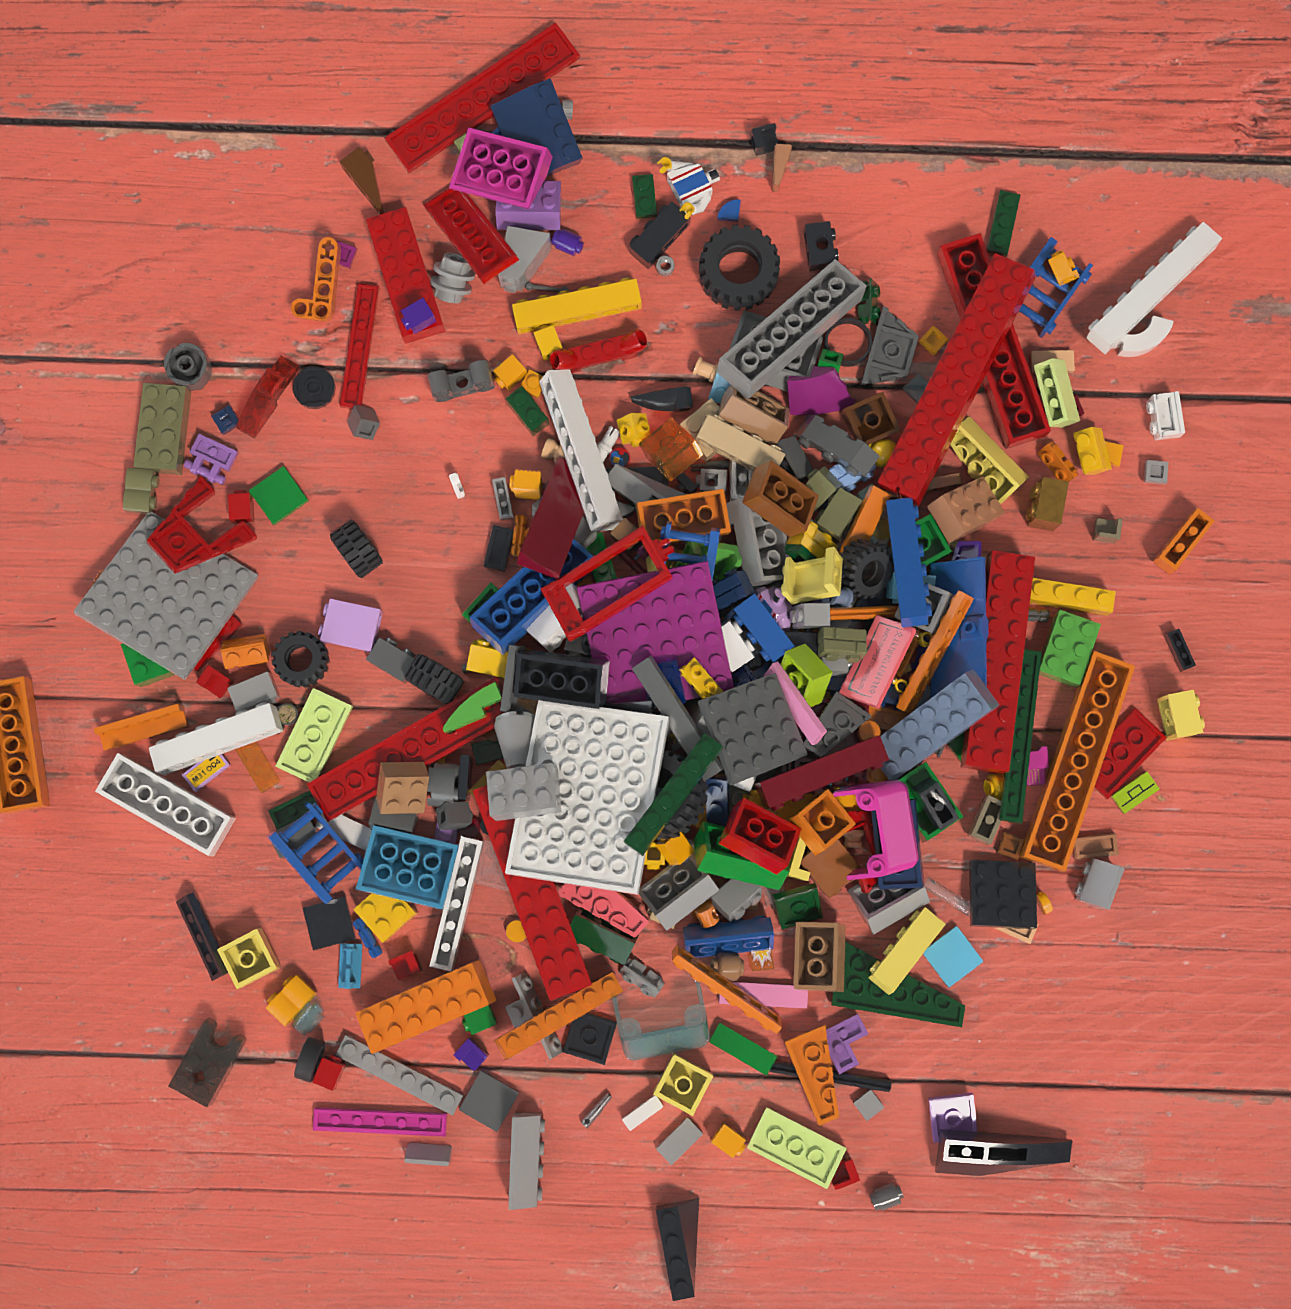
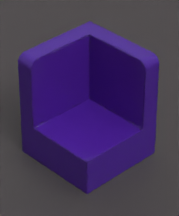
M469 1037L453 1056L459 1061L462 1060L475 1071L489 1054Z

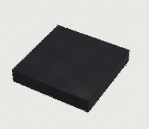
M462 755L460 757L458 798L462 801H470L471 793L468 791L471 789L473 758L470 755Z
M346 897L330 900L327 904L319 903L303 908L313 951L356 939Z
M590 1013L582 1015L571 1022L563 1053L605 1065L617 1021Z

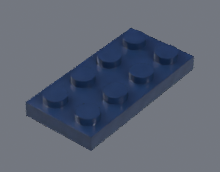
M910 799L919 855L918 862L910 869L878 877L879 889L924 887L916 799ZM872 810L876 854H882L876 810Z

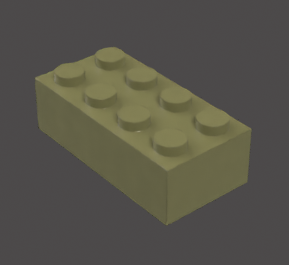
M143 383L133 467L151 469L161 474L182 475L191 392L186 386Z

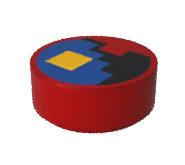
M615 448L609 455V462L612 467L618 464L627 468L630 464V454L624 448Z

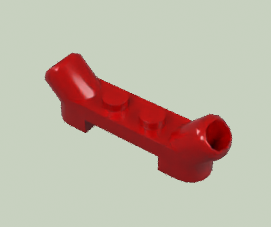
M635 329L625 335L569 349H555L550 354V364L554 370H570L572 374L580 372L583 368L622 359V361L632 359L647 347V338L643 331Z

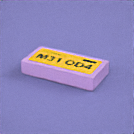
M221 754L196 763L182 776L191 788L197 792L231 765Z

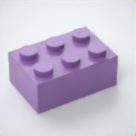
M544 181L529 209L496 201L497 229L507 230V227L510 226L527 230H560L561 181Z

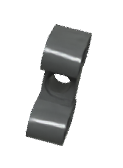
M475 361L469 364L470 370L450 375L444 370L429 373L427 376L434 400L436 402H445L453 398L494 389L495 384L488 361ZM461 380L468 381L467 386L464 388H459L458 383Z

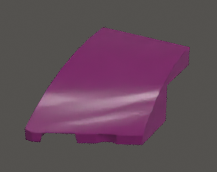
M813 366L810 377H788L790 415L824 414L840 411L856 404L855 398L850 396L846 384L839 378V374L834 367Z

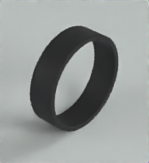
M840 319L828 329L824 347L826 350H830L828 335L835 327L842 324L858 326L867 336L868 350L857 360H842L841 366L851 367L858 365L869 354L872 346L871 333L867 326L857 319Z

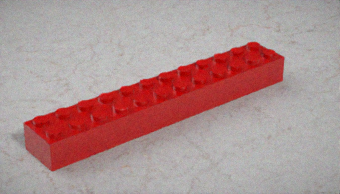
M994 254L877 482L880 489L896 496L900 494L902 499L911 498L913 504L920 505L1035 280V270L999 254Z

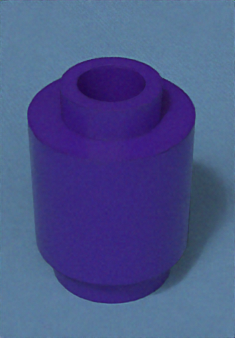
M565 229L556 230L551 242L556 249L575 256L576 253L580 254L584 246L581 236Z

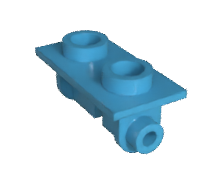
M340 943L338 988H361L363 944Z

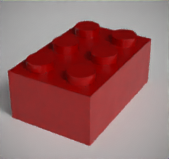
M743 797L733 806L718 844L777 875L788 866L801 828Z

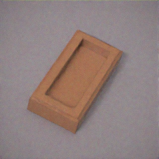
M1116 833L1077 837L1073 848L1074 860L1119 855Z

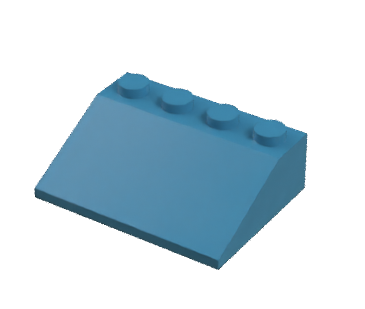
M373 825L356 890L443 910L459 845Z

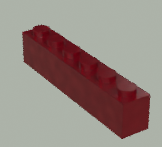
M878 735L755 784L764 809L771 808L774 811L784 807L783 802L792 800V803L804 799V794L811 792L812 795L825 790L823 786L831 784L832 787L845 782L843 778L850 775L852 779L862 776L865 769L871 768L874 771L884 767L883 762L888 761L889 757L881 737Z

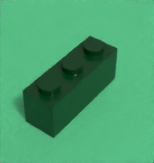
M582 907L578 908L571 922V927L578 944H583L589 947L591 951L601 953L609 957L613 962L625 965L639 936L638 934L634 938L612 926L608 921L592 915L591 912Z

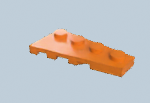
M825 1024L784 1041L819 1126L839 1118Z

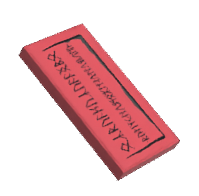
M876 615L867 634V653L862 660L853 663L839 693L879 709L916 633V629L913 627L902 628L901 623Z

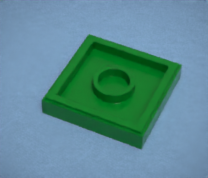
M284 466L249 490L274 526L309 502Z

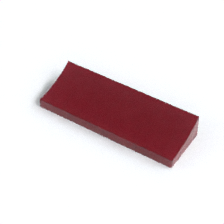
M558 456L517 560V565L559 579L584 514L568 463L560 456Z

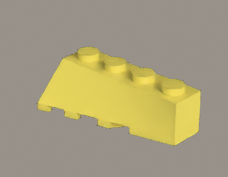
M970 416L961 423L950 445L960 461H963L967 466V472L970 477L975 480L984 477L1001 505L1029 477Z

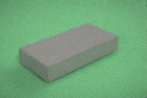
M687 1117L656 1150L672 1165L703 1135V1132Z

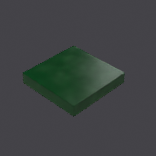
M816 883L773 894L781 930L796 926V922H810L823 918Z

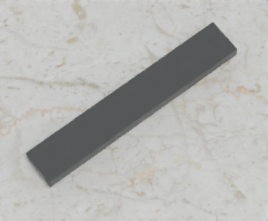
M650 656L632 669L661 715L669 717L670 729L687 755H689L703 735L653 657ZM718 758L714 760L702 776L704 781L724 769Z

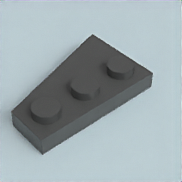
M836 691L818 717L827 732L817 744L811 745L809 740L805 738L802 745L812 755L820 758L872 716Z

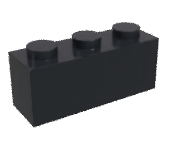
M672 201L668 206L666 204L663 205L658 211V216L655 220H649L644 226V231L641 235H635L629 243V253L647 269L657 261L690 225L691 217L685 219L686 213L684 211L680 212V208Z

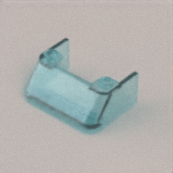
M694 980L699 1004L690 1005L685 1010L684 1019L686 1025L643 1034L641 1026L636 1019L621 1018L618 997L614 996L612 998L623 1052L629 1060L635 1061L700 1048L709 1042L710 1033L700 982Z

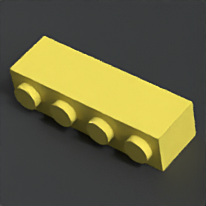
M926 907L920 912L916 910L909 918L911 921L910 925L907 928L904 926L896 935L898 938L894 945L890 943L883 951L885 957L882 961L877 960L870 968L872 974L868 978L888 995L896 990L946 925Z

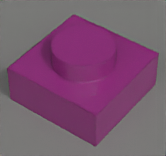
M337 241L341 246L340 265L351 269L357 248Z

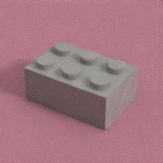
M553 763L486 772L490 817L495 821L562 812L558 768Z

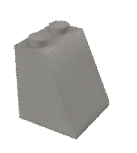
M507 227L505 241L515 252L519 261L498 274L501 288L511 293L522 291L525 288V284L530 281L551 252L550 233Z

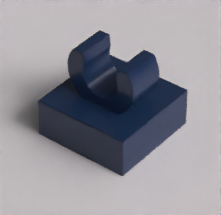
M230 405L211 415L223 435L242 425Z

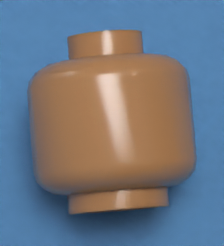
M719 952L715 959L711 960L710 967L729 981H737L739 976H742L744 973V960L740 959L737 953Z

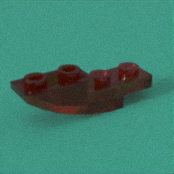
M280 356L271 369H266L242 411L236 426L238 430L253 438L258 435L277 408V400L300 368L297 363Z

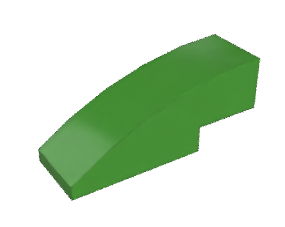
M494 682L482 688L462 703L442 728L444 733L452 732L487 717L485 708L502 700V692L498 683Z

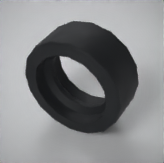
M311 1037L307 1038L295 1067V1078L309 1083L313 1081L325 1051V1042Z

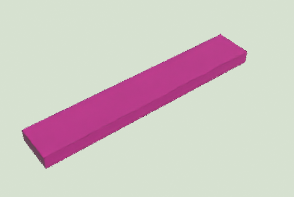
M315 1107L313 1131L446 1137L447 1113Z

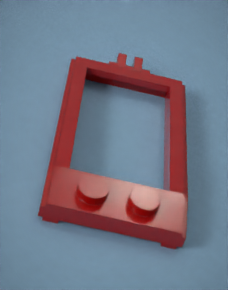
M642 525L559 579L540 588L569 642L594 629L673 579L664 563L669 559L668 555L675 551L673 546L664 549V547L671 543L668 538L659 541V539L652 541ZM641 540L660 574L583 621L566 587Z

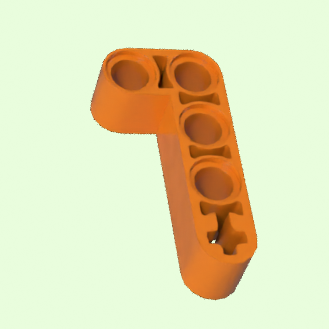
M331 237L323 238L318 246L313 300L296 299L291 304V312L297 318L328 322L334 316L341 246ZM331 243V245L334 246V249H331L329 253V251L326 250V246L329 247ZM326 264H331L332 272L325 275L323 267ZM324 285H329V294L322 296L321 288ZM305 304L307 307L306 312L299 315L297 311L298 306ZM322 306H326L328 309L327 315L324 317H320L318 314Z

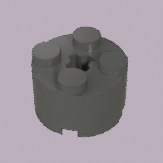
M182 343L170 349L165 356L164 368L166 374L175 385L186 386L190 391L202 390L210 380L212 375L211 361L198 346L191 343Z
M431 763L427 792L431 793V797L427 798L428 806L439 807L445 802L453 804L454 802H461L458 798L460 766L451 763Z

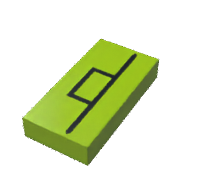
M1146 771L1114 793L1111 798L1121 812L1125 814L1160 790V788Z

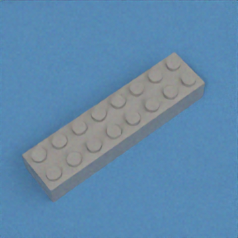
M835 259L719 359L716 372L745 398L749 399L858 304L863 298L866 285Z

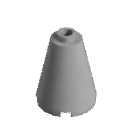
M516 711L503 713L495 719L494 729L507 769L526 766L535 720L534 714L523 712V715H516Z

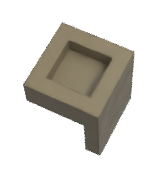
M1097 518L1095 520L1093 541L1116 543L1120 540L1123 519L1117 518L1113 521Z

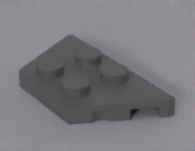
M884 306L861 385L863 386L907 378L919 338L912 329H908L902 320L897 319Z

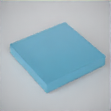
M957 926L932 943L923 953L948 988L984 962Z

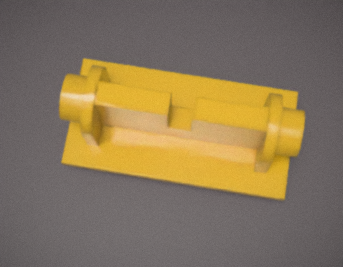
M695 657L687 665L685 664L679 669L680 675L690 685L695 687L694 690L702 698L701 700L722 692V689Z

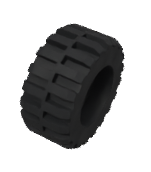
M738 224L732 225L730 230L727 227L721 228L719 234L714 233L710 236V241L704 244L703 252L700 255L699 280L701 285L704 286V292L707 296H712L714 303L721 302L722 307L726 309L729 306H733L735 311H740L741 307H746V310L752 309L754 304L759 306L764 302V298H769L778 281L780 271V256L777 255L778 249L775 244H771V238L768 235L763 237L762 230L758 228L755 231L750 230V225L744 224V228H739ZM733 252L747 253L757 261L759 273L754 280L748 283L737 284L730 282L723 277L719 270L721 259Z
M664 750L659 781L673 776L685 758L672 751ZM703 778L699 780L657 836L658 838L679 837L680 832L687 833L691 830L689 826L698 823L699 819L697 818L700 813H704L703 803H706L708 795L704 793V791H707V784L703 781Z

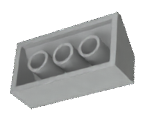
M515 1112L512 1117L508 1210L537 1207L538 1201H542L543 1187H539V1178H543L544 1166L539 1163L540 1155H544V1142H540L541 1133H545V1119H541V1113Z

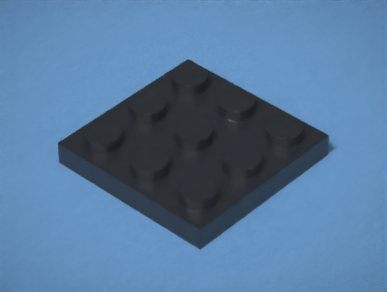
M970 860V926L1036 929V863Z

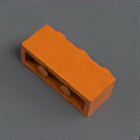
M1195 509L1189 514L1152 562L1169 575L1175 572L1215 520L1201 509Z

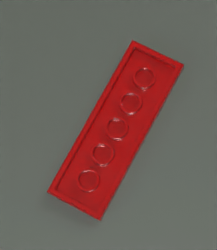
M448 188L423 205L483 284L519 261L515 252L467 193Z

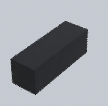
M1180 629L1165 634L1164 637L1179 671L1182 672L1196 666Z

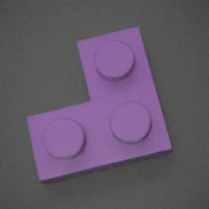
M857 1014L826 1030L830 1058L839 1075L859 1065L849 1044L868 1035L861 1018Z

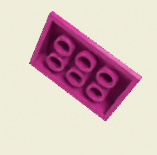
M468 128L449 188L529 209L547 176L553 156L547 147Z

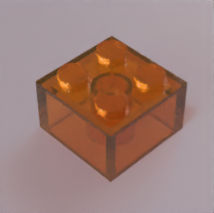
M672 417L639 443L646 458L670 481L703 455L697 441Z

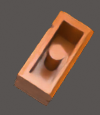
M266 633L225 640L222 642L220 649L225 669L268 662L270 657Z

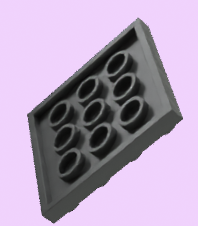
M776 673L698 701L712 739L723 746L719 758L730 786L808 755L805 746L802 745V738Z

